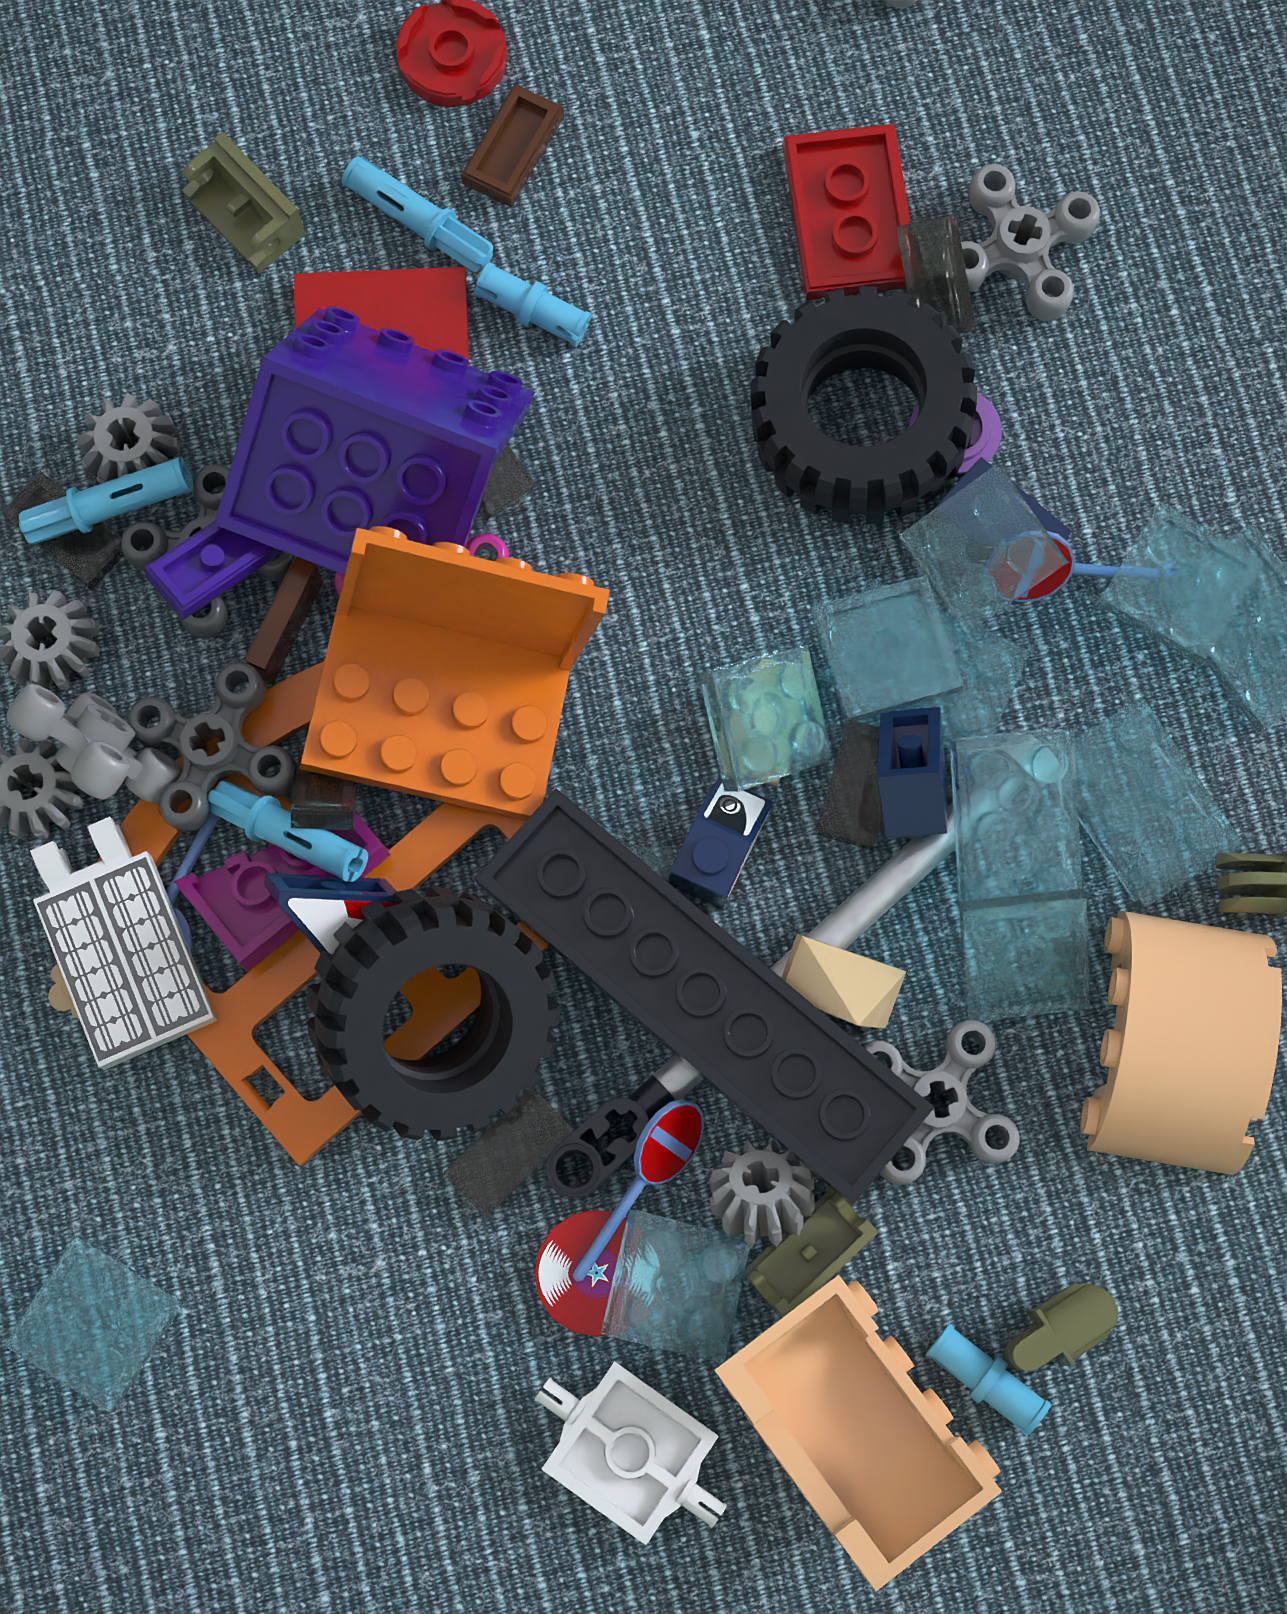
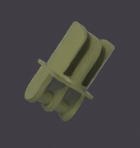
M1287 851L1280 854H1216L1215 867L1217 869L1263 871L1232 873L1218 878L1217 891L1219 893L1263 895V897H1234L1218 902V912L1268 914V919L1287 917Z
M1073 1284L1064 1288L1036 1308L1025 1311L1034 1325L1005 1345L1003 1358L1010 1368L1020 1371L1037 1370L1055 1357L1060 1365L1073 1366L1076 1364L1074 1361L1076 1358L1103 1341L1110 1334L1111 1329L1115 1327L1118 1308L1114 1298L1105 1289L1093 1284Z

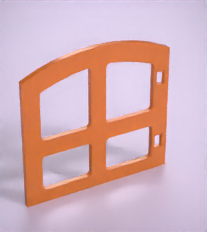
M324 661L288 677L267 690L265 700L260 707L250 712L244 719L242 734L245 742L260 748L271 745L276 746L309 727ZM218 737L206 743L209 751H205L208 756H213L220 751L217 743L221 741ZM183 755L176 760L181 768V774L184 768ZM236 774L229 778L218 780L211 789L214 790L220 781H229L259 797L265 796L256 790L249 779ZM284 796L274 797L279 800L281 808L303 818ZM143 799L139 800L121 824L132 857L147 851L152 855L156 868L159 867L165 855L183 832L174 829L165 822L160 814L159 804L150 803ZM192 800L183 801L179 805L177 812L180 814L188 811L192 805ZM444 802L388 850L390 856L363 878H384L397 892L411 888L415 891L485 829H498L509 841L526 821ZM101 856L99 857V859H98L97 862H100V861L103 860V859L101 858ZM521 921L516 925L536 944L542 953L550 947ZM299 930L226 992L221 994L213 993L202 980L218 1021L187 1035L295 1162L302 1167L362 1112L360 1110L355 1111L335 1085L318 1100L307 1101L255 1041L256 1029L318 975L314 967L320 952ZM469 966L459 976L447 978L436 967H431L407 981L399 991L412 1005V1016L383 1042V1047L390 1056L403 1060L424 1059L479 1010L481 984L478 973ZM263 1068L271 1074L285 1091L273 1103L272 1107L265 1102L247 1081V1079L254 1077Z

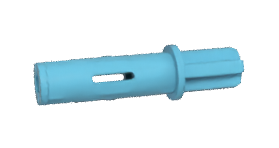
M362 156L355 157L348 164L342 177V184L422 237L425 247L432 251L437 248L472 272H481L486 264L490 262L493 256L492 243L456 220L455 211L450 208H438L410 187L401 183Z
M178 457L79 491L76 487L69 488L66 491V496L22 511L19 514V527L30 544H37L78 529L85 534L92 531L93 524L194 490V481L184 458Z
M220 781L216 788L210 790L207 799L210 802L211 813L245 829L247 838L255 842L266 840L344 881L353 882L357 880L366 867L368 861L367 850L281 808L279 800L270 795L259 797L229 781Z

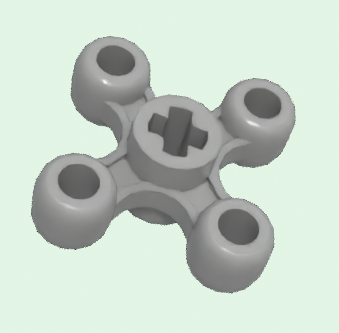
M999 164L984 165L976 171L971 180L968 198L971 207L977 213L987 216L991 221L993 233L984 242L962 241L949 248L942 263L941 274L943 281L950 290L966 294L979 288L984 279L995 271H999L1007 277L1021 278L1027 291L1026 305L1033 317L1041 321L1057 320L1068 310L1073 300L1074 287L1066 273L1055 269L1051 265L1048 257L1049 250L1060 242L1078 244L1090 238L1100 219L1098 202L1086 192L1075 191L1062 197L1053 210L1043 214L1034 207L1018 205L1015 198L1016 183L1013 174L1008 168ZM1015 240H1021L1027 244L1026 246L1019 245ZM960 266H966L970 269H964ZM1045 293L1051 294L1054 297H1049Z
M28 684L18 693L7 712L6 719L9 725L24 737L39 742L51 736L63 742L55 754L57 762L71 773V779L77 787L95 798L103 800L110 798L125 779L126 786L135 795L150 803L158 804L164 789L173 782H176L181 775V768L178 763L164 752L154 748H145L138 753L128 748L127 746L135 736L133 728L118 716L117 710L109 702L95 694L88 692L80 694L65 714V705L58 696L42 686Z
M965 1020L956 1024L946 1038V1053L942 1063L931 1071H918L910 1068L903 1061L899 1050L888 1042L871 1041L863 1045L873 1056L882 1057L886 1061L887 1067L923 1098L930 1094V1087H936L937 1096L945 1093L950 1101V1105L941 1110V1118L935 1117L933 1109L902 1146L901 1150H904L910 1158L909 1168L906 1171H900L890 1161L880 1172V1176L887 1182L895 1185H906L915 1181L925 1168L926 1150L929 1142L941 1133H953L962 1137L969 1144L973 1155L980 1161L988 1164H1000L1009 1160L1017 1152L1020 1135L1016 1124L1001 1114H986L977 1110L970 1103L967 1096L966 1085L969 1076L976 1069L985 1066L993 1058L996 1050V1038L992 1030L985 1023L977 1020ZM963 1036H971L978 1041L979 1052L977 1055L968 1054L963 1050L961 1045ZM993 1128L1001 1134L1003 1144L999 1150L992 1149L987 1145L985 1141L987 1129Z

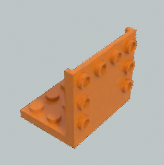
M375 526L369 530L356 528L300 769L527 821L544 802L570 670L605 615L610 590L594 586L593 580L580 574L560 573L556 577L532 571L530 564L515 558L501 557L491 561L470 556L468 549L454 543L436 542L430 546L409 541L404 533L389 527Z

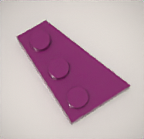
M350 806L312 821V823L317 824L321 828L367 850L368 861L360 877H365L390 856L386 847ZM276 845L251 855L242 851L224 859L225 866L203 876L197 877L192 873L173 881L247 972L300 930L264 886L265 873L335 876Z

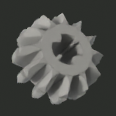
M126 393L121 407L116 408L110 400L103 398L101 405L105 413L101 417L85 414L84 422L90 432L77 436V443L80 449L86 453L82 458V464L89 474H98L97 481L99 484L169 461L168 457L180 454V444L176 438L171 436L176 430L171 417L167 415L160 416L161 410L158 404L151 399H148L139 406L135 396ZM134 439H138V443L131 449H129L127 444H124L129 441L131 446H133ZM124 444V450L121 451L120 447Z
M53 589L45 603H43L37 593L28 592V608L21 611L18 606L8 605L7 613L12 617L14 623L0 625V639L7 642L0 647V660L4 664H11L9 674L18 683L30 678V684L47 688L51 679H53L60 690H68L70 681L67 674L75 671L78 676L88 677L89 669L82 662V658L100 656V648L95 642L90 640L99 633V627L94 619L85 618L87 609L79 600H73L66 604L64 595L60 591ZM50 634L53 639L57 640L54 645L46 648L40 641Z
M18 738L16 755L14 756L0 748V762L2 763L0 766V827L8 824L9 833L17 839H22L31 828L33 834L39 840H47L49 822L53 821L62 829L69 828L70 821L63 814L65 809L78 810L83 808L84 801L72 793V791L79 789V787L72 781L71 773L57 762L55 758L57 752L56 745L49 739L41 741L34 749L32 743L27 738ZM38 779L43 783L42 789L35 787L34 790L38 794L28 799L23 795V790L27 789L30 791L32 788L28 783Z
M747 1139L743 1147L744 1154L742 1156L725 1151L722 1158V1169L712 1170L710 1177L711 1192H713L712 1197H710L711 1212L715 1215V1219H722L723 1230L727 1233L728 1238L744 1232L745 1242L752 1248L759 1237L768 1236L769 1241L777 1248L782 1241L781 1231L800 1236V1232L804 1227L803 1217L812 1216L815 1208V1198L811 1193L814 1189V1176L807 1167H802V1163L789 1152L780 1154L779 1145L774 1139L771 1140L765 1150H756V1147Z

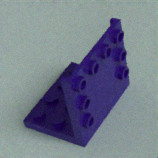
M327 307L326 310L319 308L263 357L214 525L343 575L346 572L356 528L369 530L375 526L389 527L404 533L409 541L430 546L436 542H449L465 547L493 465L528 414L535 392L523 388V382L509 373L491 371L490 374L468 366L469 361L460 354L443 349H438L435 353L413 345L414 339L404 332L391 328H382L381 331L360 324V318L348 310L338 307Z

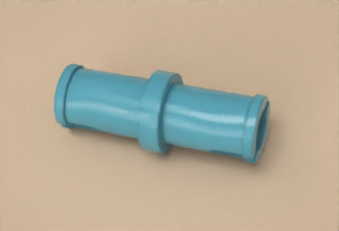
M488 262L476 283L477 287L474 289V296L483 298L517 315L518 323L528 328L534 324L570 342V345L577 347L589 326L588 323L592 318V313L584 312L547 293L548 286L538 281L531 285L496 267L491 262Z
M949 1323L925 1356L933 1359L970 1389L968 1396L976 1403H980L983 1399L1022 1430L1025 1436L1030 1435L1048 1412L1051 1403L1042 1399L1006 1370L1008 1363L1001 1357L997 1356L993 1360L956 1331L955 1327Z

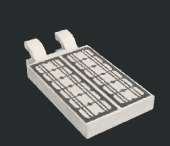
M111 817L87 826L94 845L103 860L73 873L66 851L63 848L58 849L54 841L30 850L35 865L50 893L33 901L98 1068L103 1070L218 1021L152 855L145 851L132 857L122 827L119 824L115 825Z

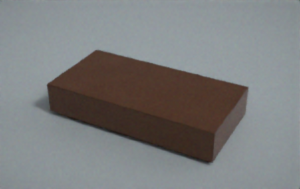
M514 84L461 174L462 184L512 208L562 122L564 107Z
M299 557L293 558L245 656L246 663L255 667L265 682L274 685L323 584L317 565Z

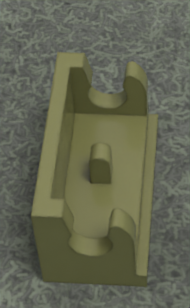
M223 131L214 138V142L192 159L182 171V175L189 181L182 190L185 198L258 274L305 236L298 209Z
M831 1188L815 1202L812 1216L803 1217L804 1227L800 1232V1236L784 1231L781 1234L782 1241L777 1248L771 1243L740 1272L780 1318H783L820 1289L879 1233L867 1219L861 1218Z

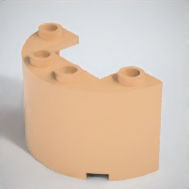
M1120 911L1117 918H1109L1104 938V952L1112 954L1110 971L1113 972L1109 984L1108 1003L1117 1005L1114 1030L1106 1029L1100 1052L1101 1066L1109 1067L1107 1084L1095 1089L1094 1098L1086 1097L1082 1108L1080 1131L1082 1134L1089 1135L1087 1150L1234 1175L1244 1166L1255 1145L1254 1137L1245 1136L1249 1123L1257 1121V1119H1264L1275 1072L1281 1026L1282 978L1281 968L1269 967L1267 956L1275 957L1277 952L1276 945L1268 935Z
M838 1275L714 1371L733 1399L741 1406L745 1412L744 1415L836 1541L844 1547L864 1578L877 1591L998 1496L1002 1491L993 1478L1001 1471L989 1453L977 1440L967 1446L961 1436H953L946 1424L954 1419L948 1408L931 1388H928L923 1393L919 1391L906 1373L914 1365L898 1342L892 1336L882 1341L875 1332L879 1327L871 1317L879 1312V1309L857 1280H854L847 1286Z

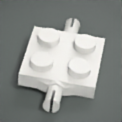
M615 1361L597 1388L582 1397L581 1400L554 1382L551 1377L547 1380L543 1388L559 1398L563 1403H558L542 1390L534 1401H538L563 1419L565 1424L559 1444L542 1467L544 1472L645 1545H647L663 1519L681 1505L707 1523L710 1528L716 1524L718 1517L701 1506L699 1502H703L719 1515H722L727 1504L722 1503L696 1484L701 1462L719 1437L716 1433Z

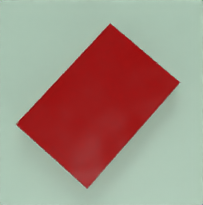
M895 124L783 136L782 148L805 299L825 298V293L841 288L846 296L859 294L860 286L877 287V292L918 287L920 277Z
M465 267L294 274L295 329L319 308L326 310L327 307H338L356 314L360 318L359 323L378 331H381L382 328L399 330L414 339L413 345L434 353L438 349L449 350L462 355L469 361L467 278Z

